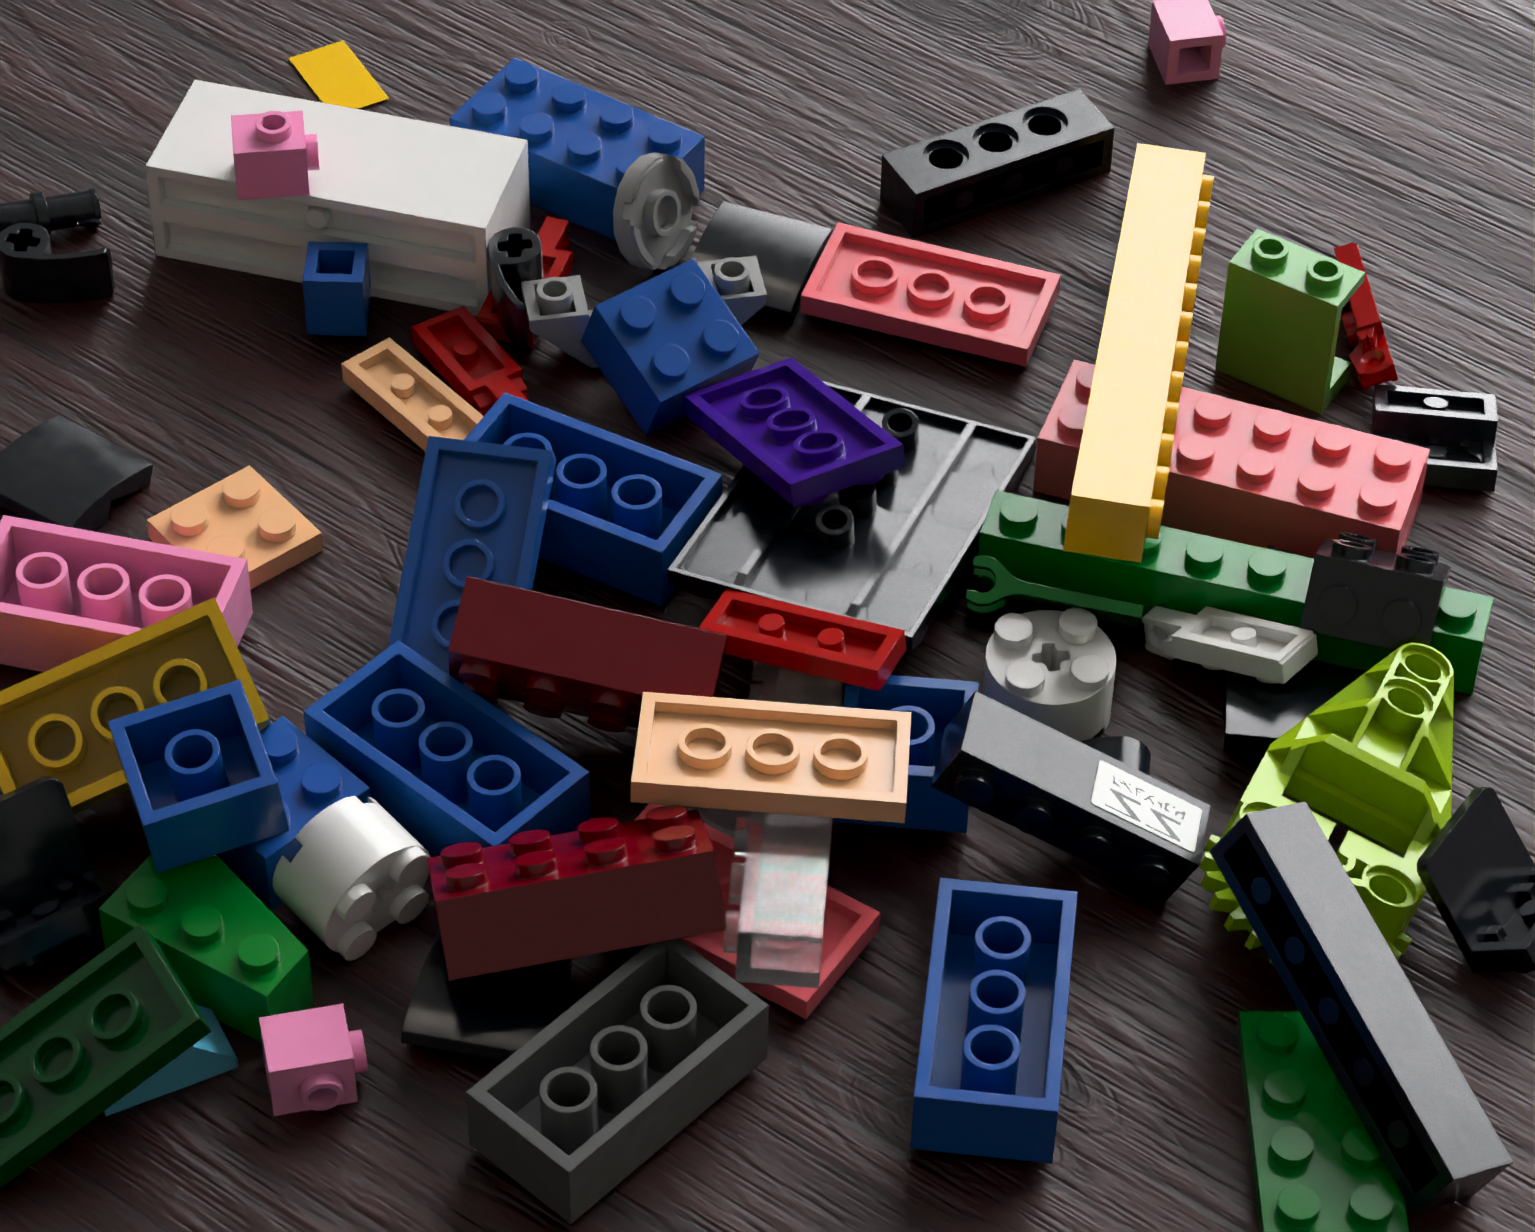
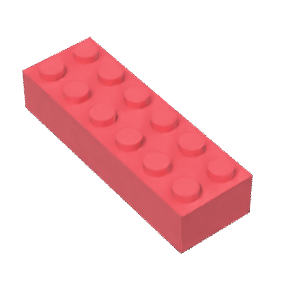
M1074 359L1037 438L1033 491L1066 500L1071 498L1095 364ZM1182 387L1161 524L1262 548H1267L1270 545L1276 549L1315 558L1316 552L1325 540H1338L1339 532H1349L1376 539L1375 549L1398 554L1401 553L1402 546L1406 544L1421 502L1430 449Z

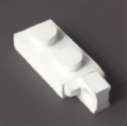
M1155 606L1142 617L1146 639L1145 648L1148 651L1170 660L1177 658L1198 663L1210 670H1227L1256 677L1257 680L1264 683L1285 684L1318 654L1317 637L1311 630L1206 606L1197 615Z

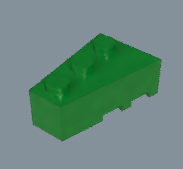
M150 855L99 908L105 950L139 924H142L156 940L195 1005L212 1009L218 1021L260 1043L262 1041L259 1017L307 1010L314 1003L309 950L217 855L161 873L156 872Z

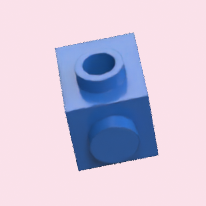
M308 241L302 280L307 335L366 336L372 299L368 243Z

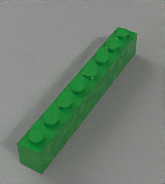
M995 490L980 531L978 556L988 555L996 558L1013 576L1022 581L1144 605L1142 617L1155 606L1197 615L1207 606L1300 628L1314 562L1313 558L1160 526L1158 539L1145 538L1141 563L1063 551L1069 506ZM976 579V586L988 589L994 587V584L987 579ZM1444 587L1431 647L1441 652L1450 661L1454 671V691L1473 695L1494 597ZM1313 632L1317 637L1318 654L1312 660L1367 672L1395 651Z

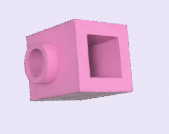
M1152 1L1148 46L1165 85L1219 79L1222 48L1226 44V30L1223 18L1220 15L1215 16L1209 1Z
M268 111L261 114L232 115L233 157L238 200L310 195L308 171L320 170L317 134L305 135L303 111Z
M343 1004L259 1017L264 1065L274 1116L307 1110L322 1111L333 1108L336 1105L358 1102L355 1073L368 1071L366 1050L362 1030L348 1031Z

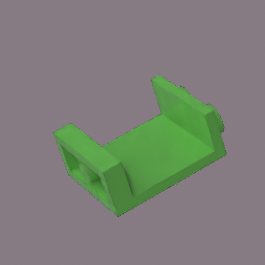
M1256 229L1228 264L1215 370L1322 414L1349 379L1351 362L1336 357L1335 350L1342 308L1364 282L1365 272L1286 241L1281 237Z

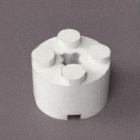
M1070 608L1064 612L1038 610L1023 614H1005L995 623L994 632L987 644L983 695L1077 741L1092 739L1102 728L1104 732L1110 722L1116 670L1114 646L1108 636L1097 626L1098 621L1095 615L1082 608Z
M351 796L331 804L313 817L300 830L295 838L303 845L291 863L282 855L273 875L272 885L275 894L329 949L339 952L346 960L352 961L363 956L371 948L379 930L394 920H397L400 924H406L416 918L425 908L429 895L423 889V886L429 875L427 858H430V855L375 799L368 797V803L363 804L356 796Z

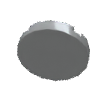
M653 152L638 157L627 168L617 189L613 208V224L619 251L630 265L647 270H665L674 267L687 253L697 230L698 221L691 220L692 205L699 206V190L692 170L683 159Z

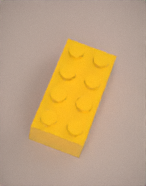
M215 597L0 691V787L3 794L5 795L43 776H53L63 784L74 814L129 790L122 771L108 721L239 679L241 680L258 730L261 731L270 725L271 722Z

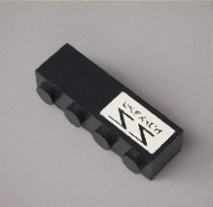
M977 691L972 694L945 727L931 783L932 788L1165 900H1168L1200 866L1211 805Z

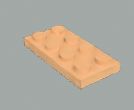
M643 692L631 779L630 802L843 818L872 822L905 823L911 712Z

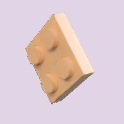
M250 465L147 519L149 538L154 543L247 559L250 590L323 551L322 533Z

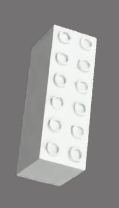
M194 80L146 164L157 256L303 283L308 241L368 243L371 293L373 297L447 311L464 306L474 316L478 315L491 290L488 255L489 240L495 233L507 228L518 227L530 230L528 140L206 81ZM268 111H303L305 135L317 134L320 170L308 171L310 195L238 200L231 116L261 114Z

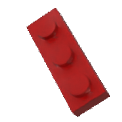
M727 588L698 627V629L727 635L724 654L877 691L881 690L906 651L905 630Z

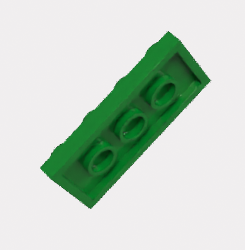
M1239 1011L1236 1029L1259 1232H1409L1404 1197L1299 1011Z

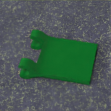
M988 555L974 557L973 567L975 568L973 577L987 579L994 584L990 591L984 593L976 590H967V609L974 614L989 615L1003 608L1018 605L1063 612L1070 608H1082L1095 615L1097 621L1135 629L1138 628L1142 618L1144 605L1025 582L1013 576L994 557Z

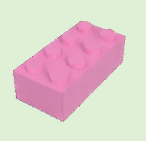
M3 515L0 521V664L45 672L215 597L238 647L253 614L247 559Z

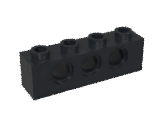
M1080 89L882 154L880 199L914 239L1110 172L1115 127Z

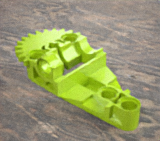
M1413 642L1404 644L1272 742L1222 835L1223 837L1245 814L1295 804L1292 800L1298 803L1306 801L1308 807L1313 810L1311 812L1327 840L1336 823L1362 835L1363 837L1348 830L1336 855L1397 961L1405 953L1412 940L1404 931L1427 891L1417 872L1418 859L1451 818L1454 671L1450 661L1441 652L1428 645ZM1321 815H1323V816H1325V817H1327V818H1329V819L1335 821L1336 823H1334V822H1332V821H1330V820H1328V819L1322 817ZM1211 834L1204 848L1205 853L1199 866L1201 870L1206 872L1200 883L1201 888L1214 892L1209 906L1211 910L1231 912L1224 924L1228 931L1246 929L1250 932L1244 945L1251 950L1262 946L1210 853V849L1222 838ZM1377 844H1379V845H1381V846H1383V847H1385V848L1391 850L1392 852H1390V851H1388V850H1386V849H1384V848L1378 846Z

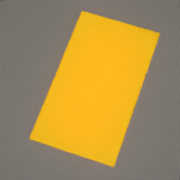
M344 40L288 58L322 103L360 109L389 99Z

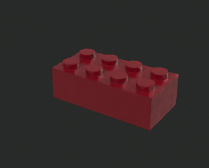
M467 576L448 649L449 675L491 704L497 703L498 697L524 703L523 708L526 711L538 716L560 718L562 712L588 717L587 723L594 728L622 733L625 732L626 726L638 729L643 692L714 697L727 635Z
M663 806L647 812L645 815L646 819L619 823L615 818H596L581 823L577 827L578 831L550 836V832L546 830H530L512 836L508 844L482 848L481 844L475 842L458 843L444 848L441 851V856L427 858L449 981L727 930L715 851L698 809L687 811L684 806Z

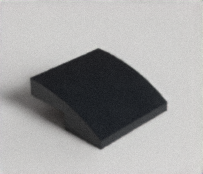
M723 202L707 225L691 259L694 258L698 263L729 257L756 256L767 293V304L757 311L756 314L793 323L801 303V294L833 230Z
M1374 384L1371 434L1430 449L1424 486L1495 491L1498 471L1495 450L1498 424L1495 394Z
M58 415L29 430L0 452V506L28 520L90 531L107 523L111 501L150 485L154 463Z
M1225 670L1223 751L1265 755L1272 742L1355 681L1354 677L1297 672L1285 684H1271L1261 682L1256 677Z
M439 930L414 989L402 1028L401 1043L505 1061L555 1020V1009L571 977L573 958L449 981Z

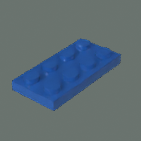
M428 436L388 647L399 640L449 674L448 649L466 577L470 576L532 591L556 464L553 450Z

